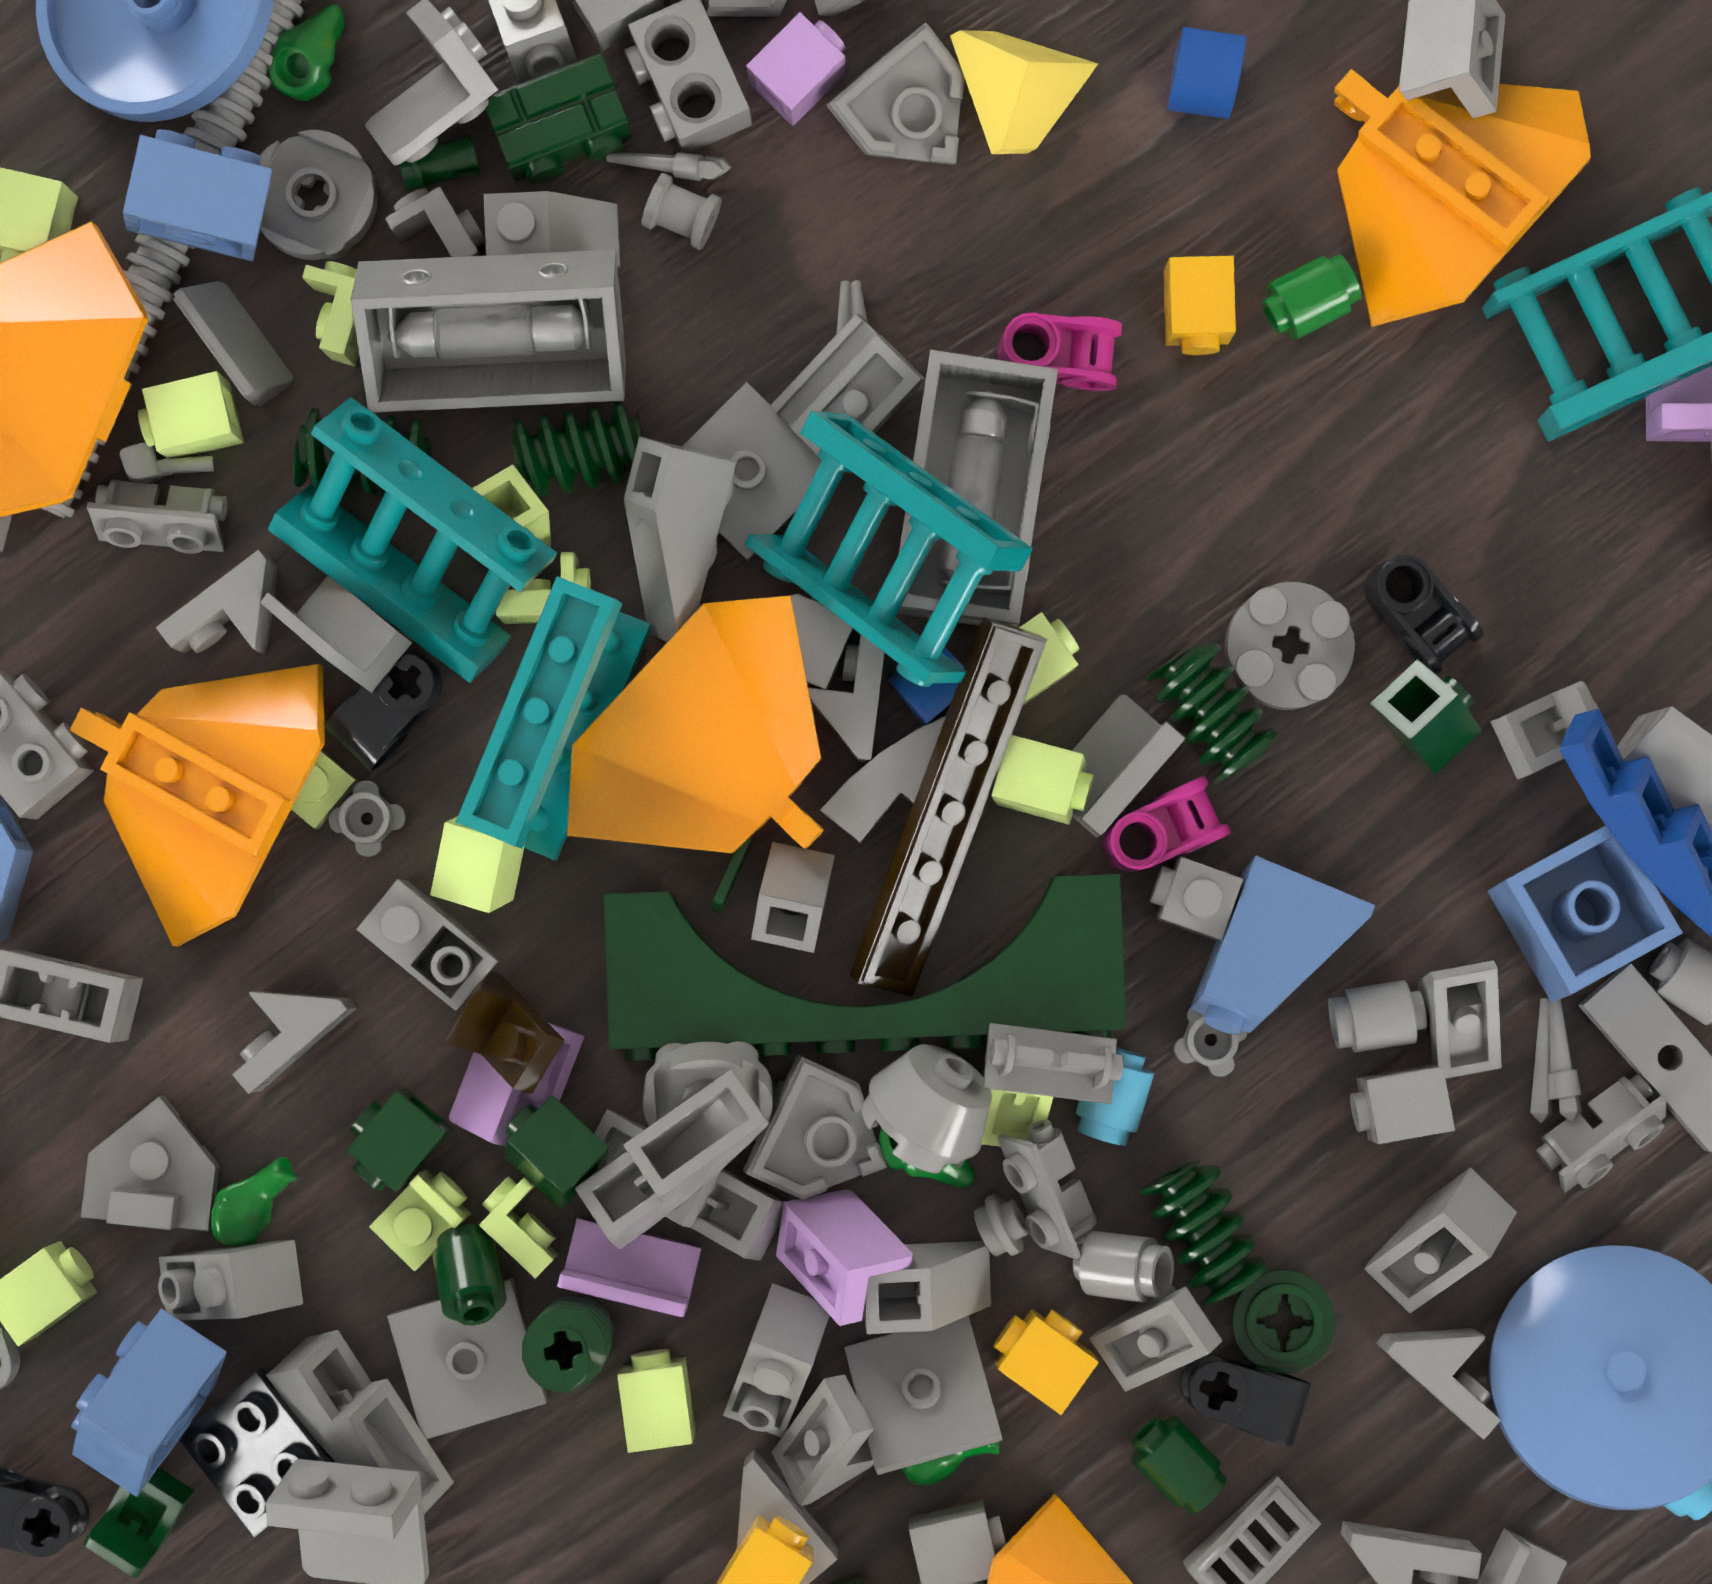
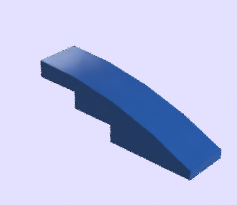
M1599 709L1575 714L1559 750L1589 803L1635 864L1673 905L1712 938V831L1699 804L1674 809L1649 756L1625 762Z

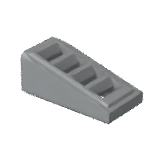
M1275 1474L1182 1562L1186 1570L1199 1584H1227L1211 1567L1219 1557L1238 1577L1233 1584H1265L1321 1523L1278 1475ZM1273 1500L1296 1524L1288 1533L1265 1510ZM1255 1519L1277 1542L1269 1550L1247 1528ZM1237 1538L1258 1560L1250 1568L1229 1547Z

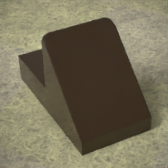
M491 971L476 987L444 1041L450 1046L482 1055L513 1089L532 1094L565 1040L501 974Z

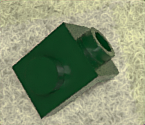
M160 1468L156 1470L137 1497L120 1486L105 1514L88 1533L84 1541L85 1547L128 1575L138 1577L166 1543L195 1490Z

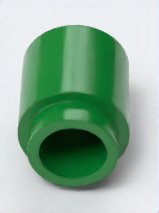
M1338 254L1330 259L1320 256L1268 283V298L1262 301V308L1269 324L1278 335L1286 331L1293 340H1298L1350 313L1351 305L1361 300L1362 294L1352 268L1342 255Z

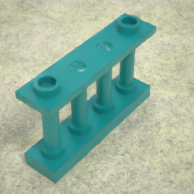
M1700 187L1688 190L1664 205L1667 212L1534 274H1531L1528 267H1522L1493 283L1496 291L1491 294L1482 307L1486 318L1489 319L1512 308L1553 391V394L1549 396L1552 405L1537 419L1547 442L1712 367V332L1703 335L1699 326L1691 327L1650 245L1683 229L1712 285V226L1708 220V217L1712 216V192L1703 195ZM1623 256H1627L1668 338V341L1663 344L1667 352L1647 362L1642 353L1634 354L1593 270ZM1567 282L1570 283L1611 365L1606 370L1610 379L1590 388L1587 387L1584 380H1576L1536 299L1537 296Z
M350 397L318 422L311 432L312 436L334 451L318 488L316 489V487L310 484L274 514L268 531L471 683L503 652L511 638L510 634L491 621L508 588L511 585L521 592L553 562L557 552L383 422L376 414ZM355 469L386 491L369 527L339 506ZM407 507L437 529L420 565H417L390 544ZM458 547L489 569L471 604L440 582Z
M811 411L800 434L820 448L818 456L822 461L785 534H749L744 545L764 559L762 567L769 574L780 580L798 585L899 664L896 669L907 680L923 687H930L932 683H961L967 671L942 653L947 641L983 574L991 575L993 570L1021 571L1033 548L850 415ZM853 472L865 481L863 489L867 494L830 567H828L807 551L806 547L844 473ZM890 505H898L911 515L909 523L913 528L875 601H873L850 582ZM945 540L958 549L956 558L960 563L921 636H919L895 617L935 541Z
M558 576L556 577L456 823L522 849L524 846V848L555 861L558 860L567 838L572 745L630 683L653 625L619 612L622 603L617 599Z

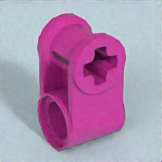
M1035 312L1023 313L1015 317L1006 327L997 349L998 360L1058 369L1056 384H1062L1066 387L1090 391L1114 390L1117 387V377L1111 374L1115 338L1122 335V323L1101 317H1065ZM1022 333L1035 335L1044 346V357L1035 361L1022 359L1013 349V337ZM1091 343H1092V344H1093V350H1092V360H1091V365H1090V352H1091Z
M1206 776L1199 777L1154 798L1153 803L1114 821L1104 833L1103 838L1104 854L1111 865L1126 872L1144 870L1176 855L1180 857L1231 834L1232 832L1228 824H1220L1206 794L1205 788L1209 784ZM1128 825L1141 827L1149 836L1150 850L1142 860L1131 859L1121 850L1119 843L1120 834Z

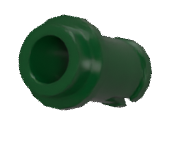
M470 134L464 135L462 138L437 143L423 158L415 162L409 163L404 161L399 164L406 191L416 188L422 189L425 186L470 175H480Z

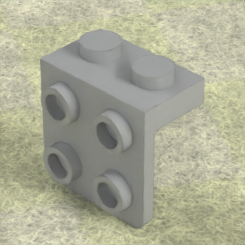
M421 0L408 10L406 14L442 63L374 114L365 124L367 130L393 165H399L404 161L409 163L415 162L423 158L436 146L438 142L437 136L456 122L462 124L477 117L487 107L489 103L488 97L498 91L497 87L478 63L487 53L464 22L460 21L450 7L439 13L429 0Z
M296 1459L265 1503L268 1526L298 1529L302 1567L311 1577L366 1584H424L429 1576L420 1472Z

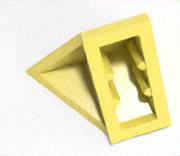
M959 30L950 35L991 154H1028L1037 149L1099 64L996 31Z

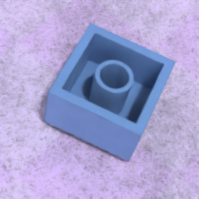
M159 129L156 132L155 138L140 135L123 209L126 230L253 262L270 189L272 168L260 165L262 158L260 155L239 148L225 146L222 148L221 155L195 149L196 139L181 133Z
M1606 825L1487 891L1551 1003L1581 990L1683 933L1655 884L1627 855Z
M162 1308L148 1326L138 1321L117 1349L116 1355L120 1359L113 1368L109 1378L100 1373L96 1375L76 1404V1408L80 1412L71 1425V1428L77 1431L72 1455L137 1497L213 1394L227 1351Z

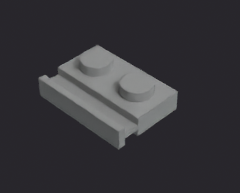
M855 314L770 406L817 455L820 448L800 434L811 411L848 414L875 434L926 380L859 314Z

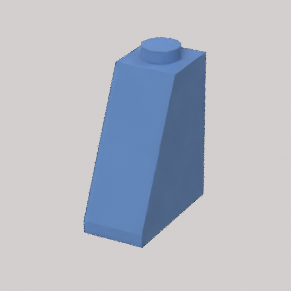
M1255 856L1241 873L1240 878H1243L1224 936L1222 940L1215 941L1190 1009L1204 1014V1022L1219 1031L1229 1034H1240L1241 1030L1247 1033L1252 1032L1372 916L1375 905Z

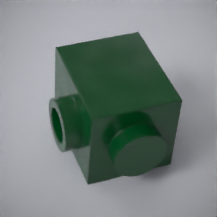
M1418 659L1370 703L1394 738L1435 775L1482 732L1468 710L1475 704L1469 693L1449 675L1442 681Z
M403 1088L395 1091L383 1107L376 1101H373L362 1112L350 1128V1131L357 1138L346 1151L358 1160L352 1168L364 1181L379 1191H383L388 1186L394 1192H397L411 1181L454 1128L411 1091Z
M553 1095L539 1108L533 1103L527 1105L506 1128V1133L510 1137L506 1140L505 1158L560 1209L577 1194L575 1187L606 1165L609 1147Z

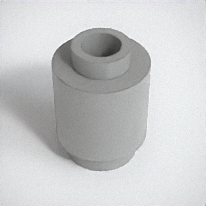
M1689 938L1683 940L1677 946L1672 942L1667 943L1657 954L1650 966L1649 974L1655 977L1652 988L1659 996L1703 1025L1712 1023V953Z
M1405 980L1344 989L1342 996L1328 999L1331 1031L1337 1049L1351 1047L1353 1052L1356 1053L1413 1044L1417 1041V1030L1426 1029L1427 1027L1426 1010L1420 991L1410 992Z
M1093 1231L1087 1236L1083 1244L1078 1245L1081 1257L1073 1259V1272L1075 1278L1080 1281L1082 1290L1087 1295L1147 1303L1153 1297L1163 1298L1169 1292L1174 1276V1258L1171 1249L1167 1246L1159 1245L1156 1239Z

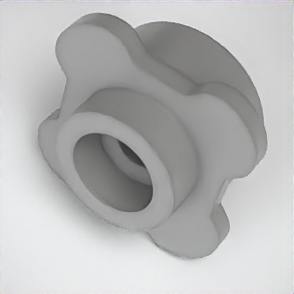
M371 781L358 782L353 787V795L347 798L341 807L333 809L329 815L331 829L336 833H343L347 838L355 842L357 853L365 857L379 854L382 850V841L392 830L401 829L406 821L404 809L400 805L388 803L379 794L378 785ZM365 813H371L373 816V822L369 825H365L362 822V816Z
M1189 1008L1187 1012L1189 1024L1184 1037L1178 1039L1174 1044V1053L1177 1059L1182 1063L1195 1061L1205 1065L1214 1076L1222 1077L1228 1075L1235 1066L1233 1056L1238 1049V1044L1246 1038L1247 1032L1241 1030L1240 1034H1229L1219 1031L1204 1022V1014ZM1214 1034L1217 1041L1213 1046L1206 1045V1035Z

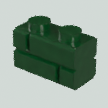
M601 53L488 97L489 103L486 110L515 181L526 177L531 184L548 181L564 171L562 163L585 154L589 161L604 159L606 156L617 153L623 148L621 140L632 137L626 115Z

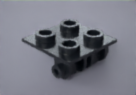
M263 1367L192 1422L179 1439L254 1537L268 1527L265 1503L296 1459L336 1463L315 1439L309 1435L306 1428L288 1408L266 1375L268 1373Z

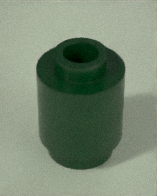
M462 1224L442 1232L437 1239V1248L433 1252V1264L442 1312L447 1318L458 1321L463 1325L474 1326L486 1323L504 1307L507 1300L496 1243L492 1238L488 1237L487 1232L475 1224Z
M1159 1416L1154 1417L1136 1433L1132 1440V1445L1136 1450L1132 1455L1131 1462L1175 1507L1183 1506L1189 1513H1196L1206 1507L1220 1493L1226 1483L1227 1477L1219 1469L1220 1460L1177 1416L1170 1417L1164 1421Z

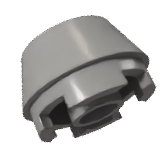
M923 1044L915 1046L871 1078L869 1095L862 1105V1116L869 1130L872 1127H876L879 1123L882 1129L898 1142V1145L892 1152L896 1157L921 1170L940 1173L945 1164H956L960 1168L966 1159L975 1156L979 1152L991 1105L992 1093L990 1089L983 1088V1076L963 1058L944 1048Z

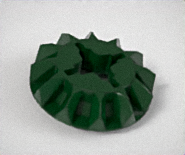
M1287 1269L1264 1273L1253 1284L1240 1291L1231 1316L1233 1332L1238 1347L1256 1366L1273 1373H1296L1314 1365L1328 1350L1335 1332L1333 1305L1324 1289L1309 1276ZM1282 1294H1285V1301L1288 1303L1289 1312L1300 1316L1304 1320H1310V1322L1299 1323V1326L1289 1327L1287 1337L1284 1338L1283 1348H1280V1340L1277 1338L1276 1330L1272 1326L1265 1325L1263 1322H1256L1257 1318H1266V1315L1276 1314L1278 1304L1281 1303Z

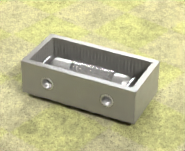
M616 249L358 262L351 304L367 407L371 412L624 401L627 362Z
M930 350L913 462L1031 547L1044 459L1050 432V420L1058 369ZM906 511L899 553L913 528L909 523L911 515ZM945 540L935 541L897 614L923 618L931 617L960 563L956 558L958 549ZM1030 555L1021 571L993 570L991 575L983 574L958 623L980 626L983 617L1018 627Z

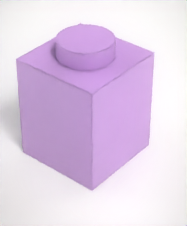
M799 12L746 65L748 83L789 124L794 126L846 74L845 55L842 53L845 45L826 23L819 20L813 25Z

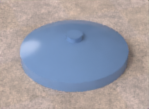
M36 0V19L41 44L46 57L55 73L73 93L110 115L138 122H156L178 118L202 108L223 94L240 77L254 58L263 41L269 25L274 0Z
M1607 1245L1591 1247L1562 1256L1541 1268L1518 1289L1504 1310L1493 1335L1489 1353L1488 1383L1490 1394L1492 1395V1406L1495 1415L1501 1420L1499 1425L1505 1438L1521 1461L1537 1477L1570 1498L1596 1507L1613 1510H1641L1667 1505L1685 1498L1712 1480V1284L1705 1277L1684 1263L1656 1251L1632 1246Z

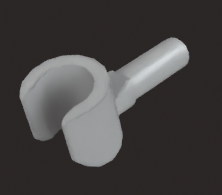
M146 442L125 447L120 451L122 464L131 482L152 484L162 479L163 476H171L172 474L214 472L213 456L170 457L158 460L154 447H148Z

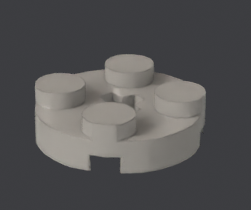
M306 130L297 132L300 136L290 137L282 143L276 141L260 154L262 157L260 165L272 168L270 189L261 231L276 248L290 256L304 260L341 259L349 253L354 245L362 240L373 223L378 204L375 176L357 149L350 142L336 134L322 130ZM316 180L325 182L323 191L329 197L324 206L317 205L313 211L304 210L305 202L297 196L300 187L312 188Z
M1280 582L1258 590L1235 612L1228 625L1225 637V657L1227 663L1232 664L1235 669L1233 673L1236 680L1241 685H1246L1249 690L1247 694L1253 700L1264 706L1279 710L1301 709L1329 697L1348 675L1355 651L1354 633L1350 626V617L1347 609L1320 588L1301 582ZM1288 629L1298 631L1299 640L1306 643L1307 646L1306 654H1297L1292 664L1281 661L1282 651L1272 647L1274 636L1284 637Z
M739 1041L729 1044L720 1042H695L685 1045L670 1043L661 1047L656 1053L655 1064L647 1072L644 1081L643 1111L648 1125L651 1126L730 1069L769 1123L773 1106L772 1080L767 1069L759 1062L758 1051L752 1045Z

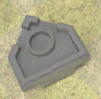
M925 22L846 86L826 106L865 155L949 165L956 164L960 104L963 99L965 77L960 65Z
M797 1054L785 1081L779 1079L773 1090V1106L769 1125L755 1138L756 1142L742 1170L747 1175L804 1200L825 1192L827 1188L860 1175L864 1177L887 1168L873 1129L869 1130L862 1116V1105L865 1100L859 1083Z
M165 1095L156 1098L88 1153L81 1210L82 1218L106 1220V1223L166 1230L174 1228L211 1230V1213L217 1194L220 1165L179 1118L180 1114Z

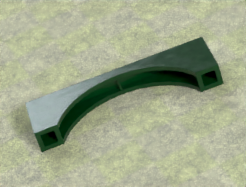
M1120 874L1052 877L1040 903L1028 922L1012 941L989 962L963 979L924 996L895 1003L868 1006L836 1005L811 1001L784 993L754 979L722 957L698 933L684 914L672 892L604 894L609 1049H625V1061L655 1060L657 1051L670 1043L685 1045L695 1042H720L729 1044L739 1041L753 1044L759 1056L791 1054V1042L817 1041V1053L856 1052L855 1040L881 1039V1051L911 1050L919 1045V1037L945 1036V1048L984 1047L983 1035H988L990 1023L1056 1032L1073 1031V1034L1111 1039V1030L1127 1029Z

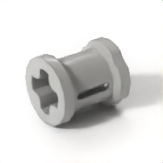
M663 172L654 184L648 197L641 225L648 229H652L656 225L687 237L690 239L691 247L701 250L714 227L722 198L715 194H711L706 198L673 184L672 176Z

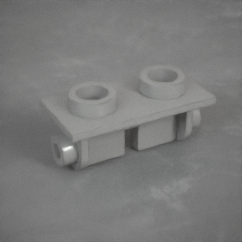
M112 479L109 485H98L96 503L88 502L87 510L99 541H107L123 548H133L140 544L171 547L176 551L187 554H195L203 550L224 552L225 545L217 521H225L228 503L227 497L216 495L215 489L170 485L166 506L157 505L160 492L158 484Z
M990 1023L983 1088L1111 1104L1113 1081H1119L1123 1072V1055L1116 1054L1117 1039Z
M1636 1074L1629 1080L1624 1076L1621 1077L1616 1083L1588 1103L1589 1109L1601 1121V1124L1596 1128L1592 1129L1581 1114H1579L1573 1122L1566 1119L1548 1134L1541 1137L1544 1144L1537 1148L1535 1152L1550 1171L1561 1165L1563 1169L1559 1172L1560 1186L1564 1193L1578 1183L1582 1188L1593 1185L1611 1170L1613 1163L1610 1159L1628 1145L1634 1150L1642 1148L1663 1130L1664 1124L1661 1121L1666 1118V1099L1661 1095L1652 1103H1649L1646 1099L1654 1093L1639 1074Z
M1041 1120L1027 1128L1026 1131L1029 1137L1025 1140L1003 1134L999 1135L997 1139L1005 1157L1003 1170L1010 1184L1019 1192L1028 1213L1025 1223L1029 1234L1041 1248L1078 1259L1081 1255L1077 1245L1083 1244L1087 1236L1094 1231L1093 1227L1096 1225L1097 1219L1081 1180L1073 1178L1061 1187L1058 1184V1180L1076 1169L1061 1129L1053 1128L1050 1120Z

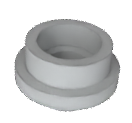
M998 1193L987 1196L985 1198V1205L974 1210L975 1222L986 1247L994 1256H999L1005 1252L1014 1256L1023 1252L1022 1237L1027 1236L1029 1232L1020 1207L1013 1199L1005 1202Z

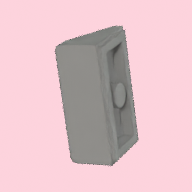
M215 281L180 288L173 293L175 296L173 298L174 302L243 397L251 404L261 407L292 385L294 382L292 373L227 284Z

